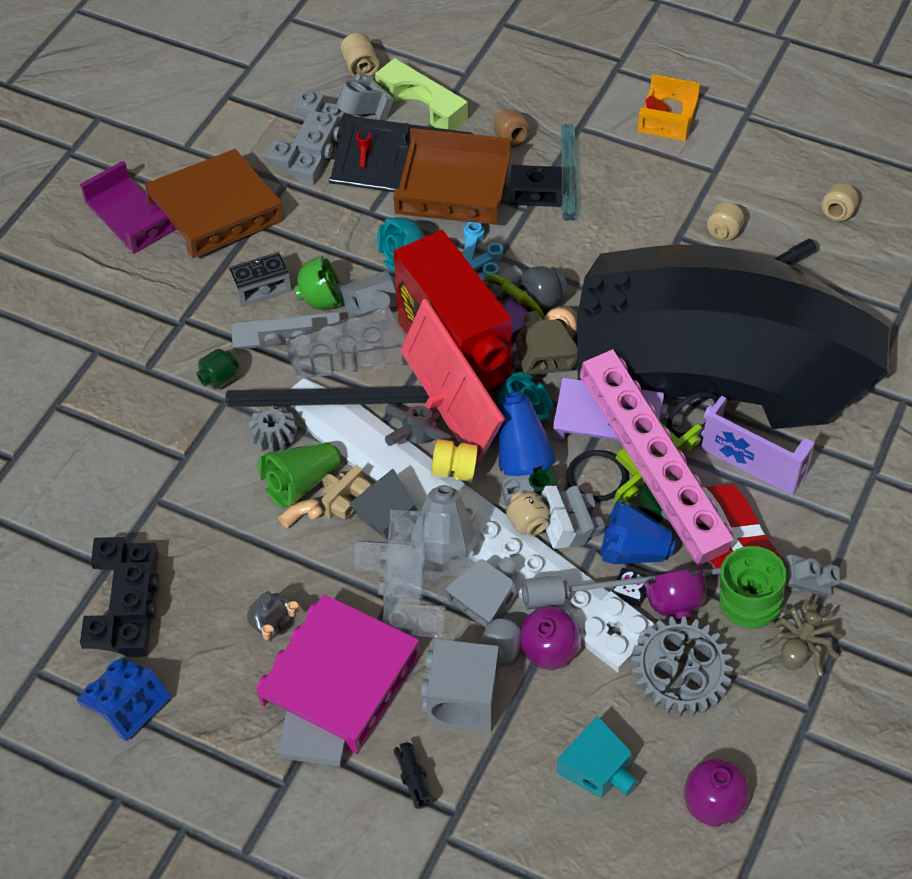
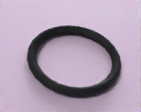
M703 391L684 398L671 410L667 418L666 427L677 438H681L687 432L679 433L673 429L672 421L676 413L689 402L702 397L711 398L716 404L719 399L716 394Z
M599 450L587 451L572 460L567 469V481L570 487L576 486L573 480L575 466L587 457L602 456L615 462L621 470L622 480L618 488L607 495L593 496L596 502L615 498L616 491L628 480L626 468L616 459L615 455L609 452Z

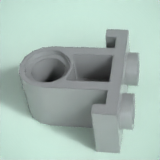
M357 73L355 80L344 82L337 101V107L351 115L376 114L378 120H386L394 98L365 73Z

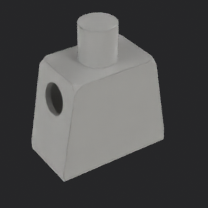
M388 271L339 286L348 313L364 317L397 306L396 291Z
M504 557L496 567L481 559L445 588L448 601L486 629L487 625L494 619H503L514 601L517 590L514 581L510 578L518 570V566L508 557Z

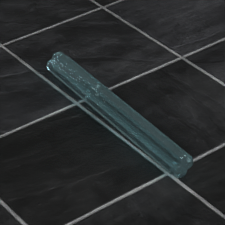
M563 124L561 127L562 214L565 221H574L577 214L575 127L573 124Z

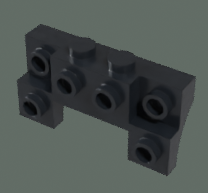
M124 537L94 538L91 557L92 568L114 570L108 615L83 616L80 638L82 649L107 650L127 657H147L151 618H156L157 614L156 600H153L154 592H158L160 586L159 574H156L158 562L156 543H126Z

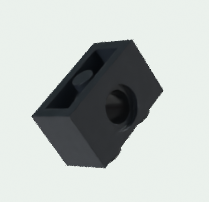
M511 165L510 205L561 207L562 167Z

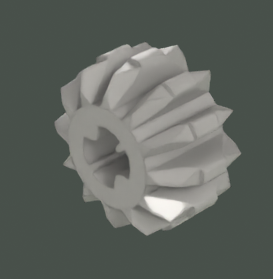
M273 404L271 409L266 410L264 407H261V413H253L252 421L248 425L249 433H251V441L254 445H258L261 451L267 448L271 452H274L275 448L285 450V444H293L294 436L297 433V425L295 424V417L292 413L287 412L285 406L277 410Z

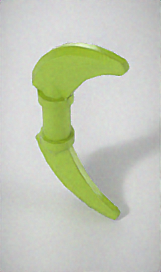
M487 273L484 276L485 281L500 286L502 292L512 296L519 304H526L532 311H538L542 320L544 319L545 315L542 309L526 291H522L512 284V281L506 280V278L498 274Z

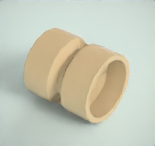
M354 33L342 41L340 46L341 53L347 62L351 75L355 78L357 73H365L369 77L374 75L379 68V60L373 51V46L367 35Z

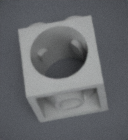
M435 639L434 650H428L426 670H428L427 679H423L421 698H423L422 712L428 715V725L491 732L499 676V646Z

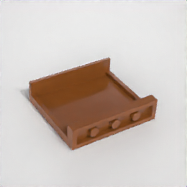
M410 128L411 142L399 189H395L393 195L395 214L497 225L511 159V138Z
M236 149L145 183L148 205L156 203L186 239L187 253L192 259L283 221L281 200Z

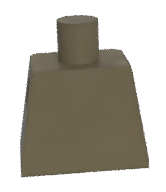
M538 311L527 313L524 316L525 323L516 337L523 372L526 374L571 371L577 361V346L561 321L557 319L542 320Z

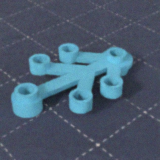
M468 222L463 229L464 240L466 241L463 256L474 270L483 266V272L478 274V276L485 282L484 276L487 273L499 275V267L492 261L500 260L503 257V247L499 243H491L488 245L486 253L473 259L476 244L484 240V227L481 223Z

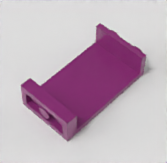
M124 161L80 184L85 203L134 254L177 230L155 203L148 205L146 194L129 178Z

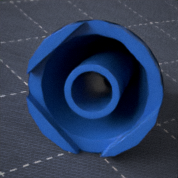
M520 391L506 394L505 399L500 402V412L505 418V421L499 428L500 471L503 470L504 474L508 476H523L533 474V468L541 465L543 470L549 468L556 461L555 451L529 397L522 395Z

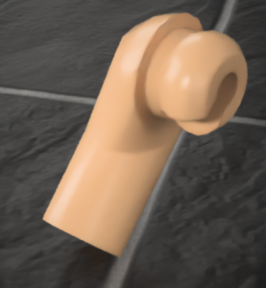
M313 498L290 506L278 519L284 527L288 528L306 513L310 519H316L323 513V508L318 504V500Z

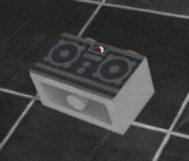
M279 252L228 267L231 283L241 307L292 291L289 272Z

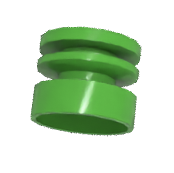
M756 546L739 548L726 556L721 565L719 605L724 616L732 623L744 628H760L767 626L769 621L773 622L776 620L783 608L786 584V568L782 560L774 552Z

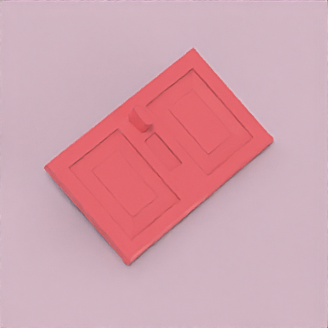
M424 299L400 352L429 396L426 407L428 409L437 408L459 444L477 445L476 466L480 464L505 418L429 301Z

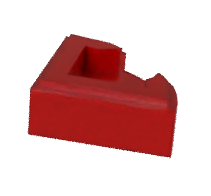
M653 95L645 99L647 108L669 112V107Z

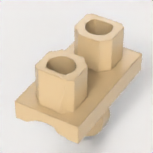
M355 465L346 475L339 473L335 477L331 474H326L322 478L325 486L321 491V494L324 496L322 503L326 508L324 515L329 519L336 515L347 520L354 511L349 504L352 502L350 499L353 496L358 497L372 485L364 478L361 467Z

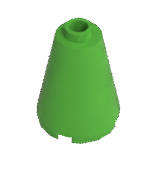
M329 442L268 452L259 458V476L261 480L266 479L269 488H266L265 491L271 500L280 508L289 507L317 486L326 474H331L339 467L341 454L338 448Z

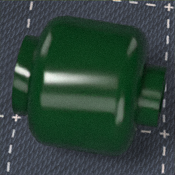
M215 349L199 359V371L196 372V375L203 386L209 385L213 389H221L236 379L239 364L230 351Z

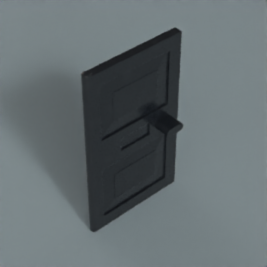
M346 116L329 183L394 192L400 186L411 142L410 128L463 134L473 133ZM358 132H360L362 140L368 138V132L371 133L372 148L367 150L366 167L364 169L359 167L360 149L356 139Z

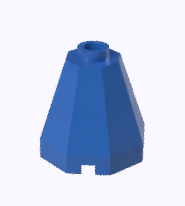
M618 499L609 516V519H611L609 527L606 526L600 551L602 561L611 564L663 562L667 556L671 557L676 540L672 539V532L630 502Z

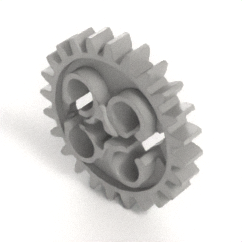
M685 616L682 617L680 624H676L674 618L670 617L667 626L661 620H658L656 630L648 626L645 632L646 636L640 634L637 641L639 645H634L632 653L635 656L631 657L630 665L636 668L632 670L631 677L640 678L636 682L635 688L646 689L642 698L645 700L653 697V708H656L660 703L663 704L664 714H667L671 707L675 708L677 717H680L683 709H687L690 717H693L696 707L702 713H705L708 708L707 703L715 707L718 702L717 697L723 698L726 693L724 687H729L731 679L727 676L732 674L733 667L727 664L730 663L732 655L723 654L728 646L727 643L717 644L720 634L716 633L710 636L708 634L709 625L705 626L702 630L699 629L697 619H695L692 625H687ZM685 637H687L689 640H695L696 642L688 654L678 684L680 690L678 696H675L673 692L667 693L666 691L669 684H672L685 647L683 642ZM672 643L679 650L669 651L665 648L664 644ZM694 654H702L708 661L700 662L694 657ZM662 670L668 674L669 678L660 679L656 676L655 671ZM693 681L698 685L699 689L691 690L683 683Z

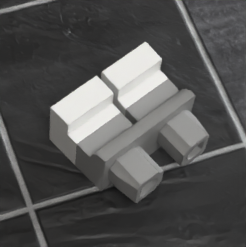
M577 485L570 487L567 491H558L557 486H545L540 497L550 511L549 525L546 528V532L553 549L584 546L589 537L600 536L605 528L602 517H590L589 515L595 507L592 493H580Z

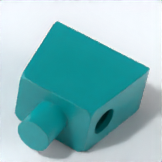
M596 717L557 758V773L598 797H604L613 786L628 796L635 789L639 781L627 772L631 766V751L599 717Z

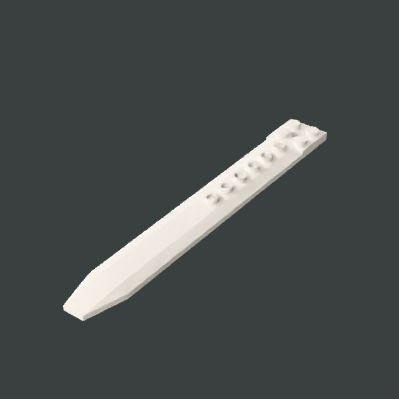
M303 378L291 389L326 387ZM360 404L291 406L314 438L321 443L329 442L336 446L341 454V459L352 467L355 465L361 467L363 475L372 483H375L391 469H394L419 513L427 495L433 488L447 485L456 489L462 498L476 534V546L468 557L474 562L483 559L494 567L504 557L510 558L518 566V570L510 579L514 581L519 597L522 598V580L527 578L560 575L562 580H567L569 586L596 583L535 536L518 533L505 513L461 480H455L453 474H450L447 478L431 476L433 459L408 440L404 439L392 446L387 445L385 436L394 432V430ZM604 588L569 592V598L565 599L564 605L554 606L562 608L574 617L581 629L582 645L617 673L631 660V657L635 656L632 651L634 645H639L637 642L639 635L646 636L645 632L648 626L656 630V625L612 591L608 592ZM615 626L620 628L622 634L614 633L612 636L609 635V627Z

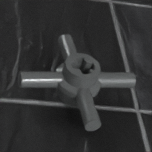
M392 403L386 406L385 412L402 421V428L385 436L387 445L392 446L405 438L416 444L426 443L431 438L454 442V437L436 428V422L443 419L437 409L431 411V409L424 406H414L405 411Z

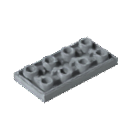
M287 711L277 749V757L341 767L346 744L344 739Z

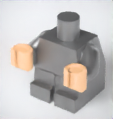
M267 590L250 606L247 618L249 625L262 634L265 640L271 641L280 633L279 629L283 630L292 622L291 617L299 612L300 608L298 602L291 601L278 593L272 594Z

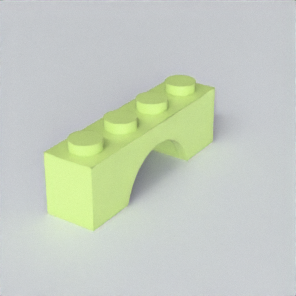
M396 58L375 73L376 83L394 98L393 102L404 99H416L426 103L430 108V125L435 128L456 130L468 120V101Z

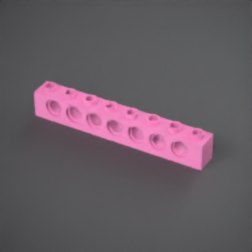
M612 349L583 362L580 372L581 380L696 565L700 566L727 553L734 541L730 526L727 523H723L719 517L716 504L705 495L699 477L691 473L682 451L677 450L672 443L669 430L665 426L662 427L657 419L653 405L647 403L642 396L639 383L636 380H632L628 374L625 361L621 357L618 358ZM608 383H615L618 386H611ZM622 406H630L632 410L625 409ZM638 428L644 429V430H646L648 433H641V432H639L637 429H638ZM651 452H658L662 457H656ZM666 476H674L678 481H671ZM681 500H689L693 505H686ZM697 524H704L709 530H702Z

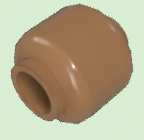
M506 109L500 112L494 121L493 128L495 134L498 137L511 138V146L523 143L529 135V123L517 110Z

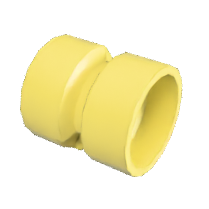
M437 439L432 460L431 476L447 478L450 474H453L455 480L472 482L477 458V445L461 443L456 447L453 441Z

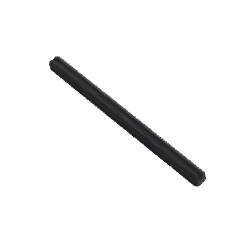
M423 386L228 390L225 394V403L227 407L272 406L273 404L275 406L426 403L429 396Z

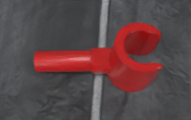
M360 132L356 135L357 145L360 149L359 167L362 169L366 167L367 150L372 148L370 132H368V138L365 140L361 139Z

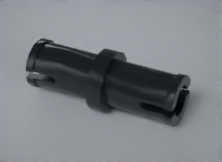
M410 742L400 744L402 752H400L399 747H395L393 750L402 771L400 778L402 783L408 787L414 807L416 809L426 808L428 805L425 799H427L430 805L434 802V797L425 779L427 776L426 770L419 764L413 744Z

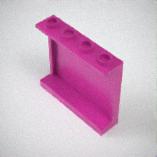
M323 594L317 603L314 602L310 606L307 618L302 626H297L294 629L286 649L281 650L277 654L274 666L269 674L261 677L257 685L260 705L265 707L269 701L344 739L346 749L358 754L419 658V640Z

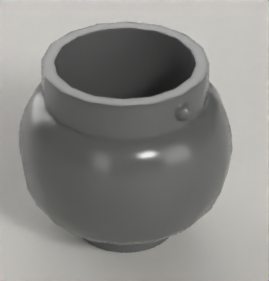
M538 266L528 269L522 275L518 288L526 291L542 311L554 308L567 295L566 279L563 273L553 266L551 268Z

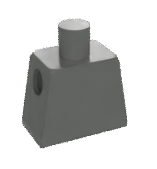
M391 469L349 504L358 518L387 541L393 540L400 534L406 542H411V533L415 526L414 522L418 519L420 513L394 469Z

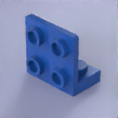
M121 657L109 664L106 671L95 682L90 683L84 689L83 694L77 698V701L81 706L104 716L117 735L127 741L171 698V695L152 670Z

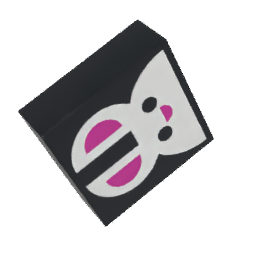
M622 567L617 580L648 576ZM644 583L616 586L612 589V592L622 600L639 607L646 592Z

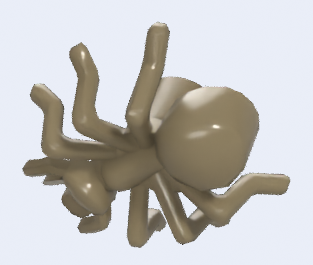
M805 599L801 609L806 622L802 624L796 608H782V612L785 615L793 616L798 628L785 618H780L776 622L769 621L768 627L779 628L781 625H784L791 633H777L771 641L763 643L761 649L771 648L781 639H788L783 644L780 655L783 666L790 670H797L805 664L812 652L818 677H823L820 651L814 646V643L825 645L829 655L835 659H838L839 654L833 650L832 642L829 639L815 637V635L830 632L833 638L841 639L843 636L841 633H837L832 625L816 630L815 626L828 622L834 612L830 611L824 617L826 609L822 608L816 613L817 604H811L807 610L806 607L809 600Z

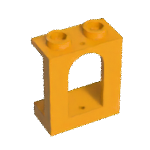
M652 74L647 98L653 95L661 102L666 99L677 100L683 106L681 114L650 109L647 108L645 102L644 107H641L639 112L637 132L686 141L698 103L700 83Z

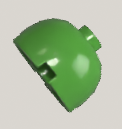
M324 255L311 259L301 267L297 276L298 285L295 286V292L299 300H304L311 308L325 311L341 306L344 301L341 291L337 293L336 284L340 283L338 276L327 258L323 259Z

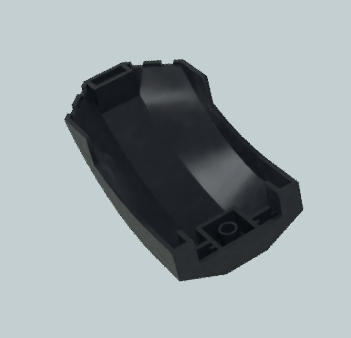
M674 244L601 253L584 277L577 315L578 380H581L580 372L583 362L613 349L618 358L621 357L625 361L628 374L632 380H636L642 390L664 393L663 398L688 397L691 394L706 391L716 394L719 398L723 396L726 400L762 405L769 424L773 429L826 425L837 417L836 413L846 404L850 406L867 392L866 388L876 379L880 381L888 374L890 329L887 325L815 277L778 260L752 252L719 246ZM608 383L609 385L618 386L615 383Z

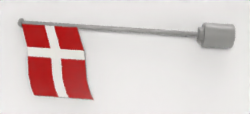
M733 484L702 487L707 498H711L716 504L718 515L723 523H727L730 526L734 539L727 553L708 561L713 569L703 570L705 576L721 574V565L726 556L734 550L746 546L762 547L774 552L782 560L785 568H788L785 557L782 558L765 536L748 501ZM681 500L686 505H693L689 500ZM697 524L700 529L709 530L704 524ZM690 571V576L698 575L697 571ZM560 575L527 578L522 580V598L527 610L545 606L564 605L565 599L569 598V592L641 584L647 580L649 582H656V576L569 586L567 580H562Z

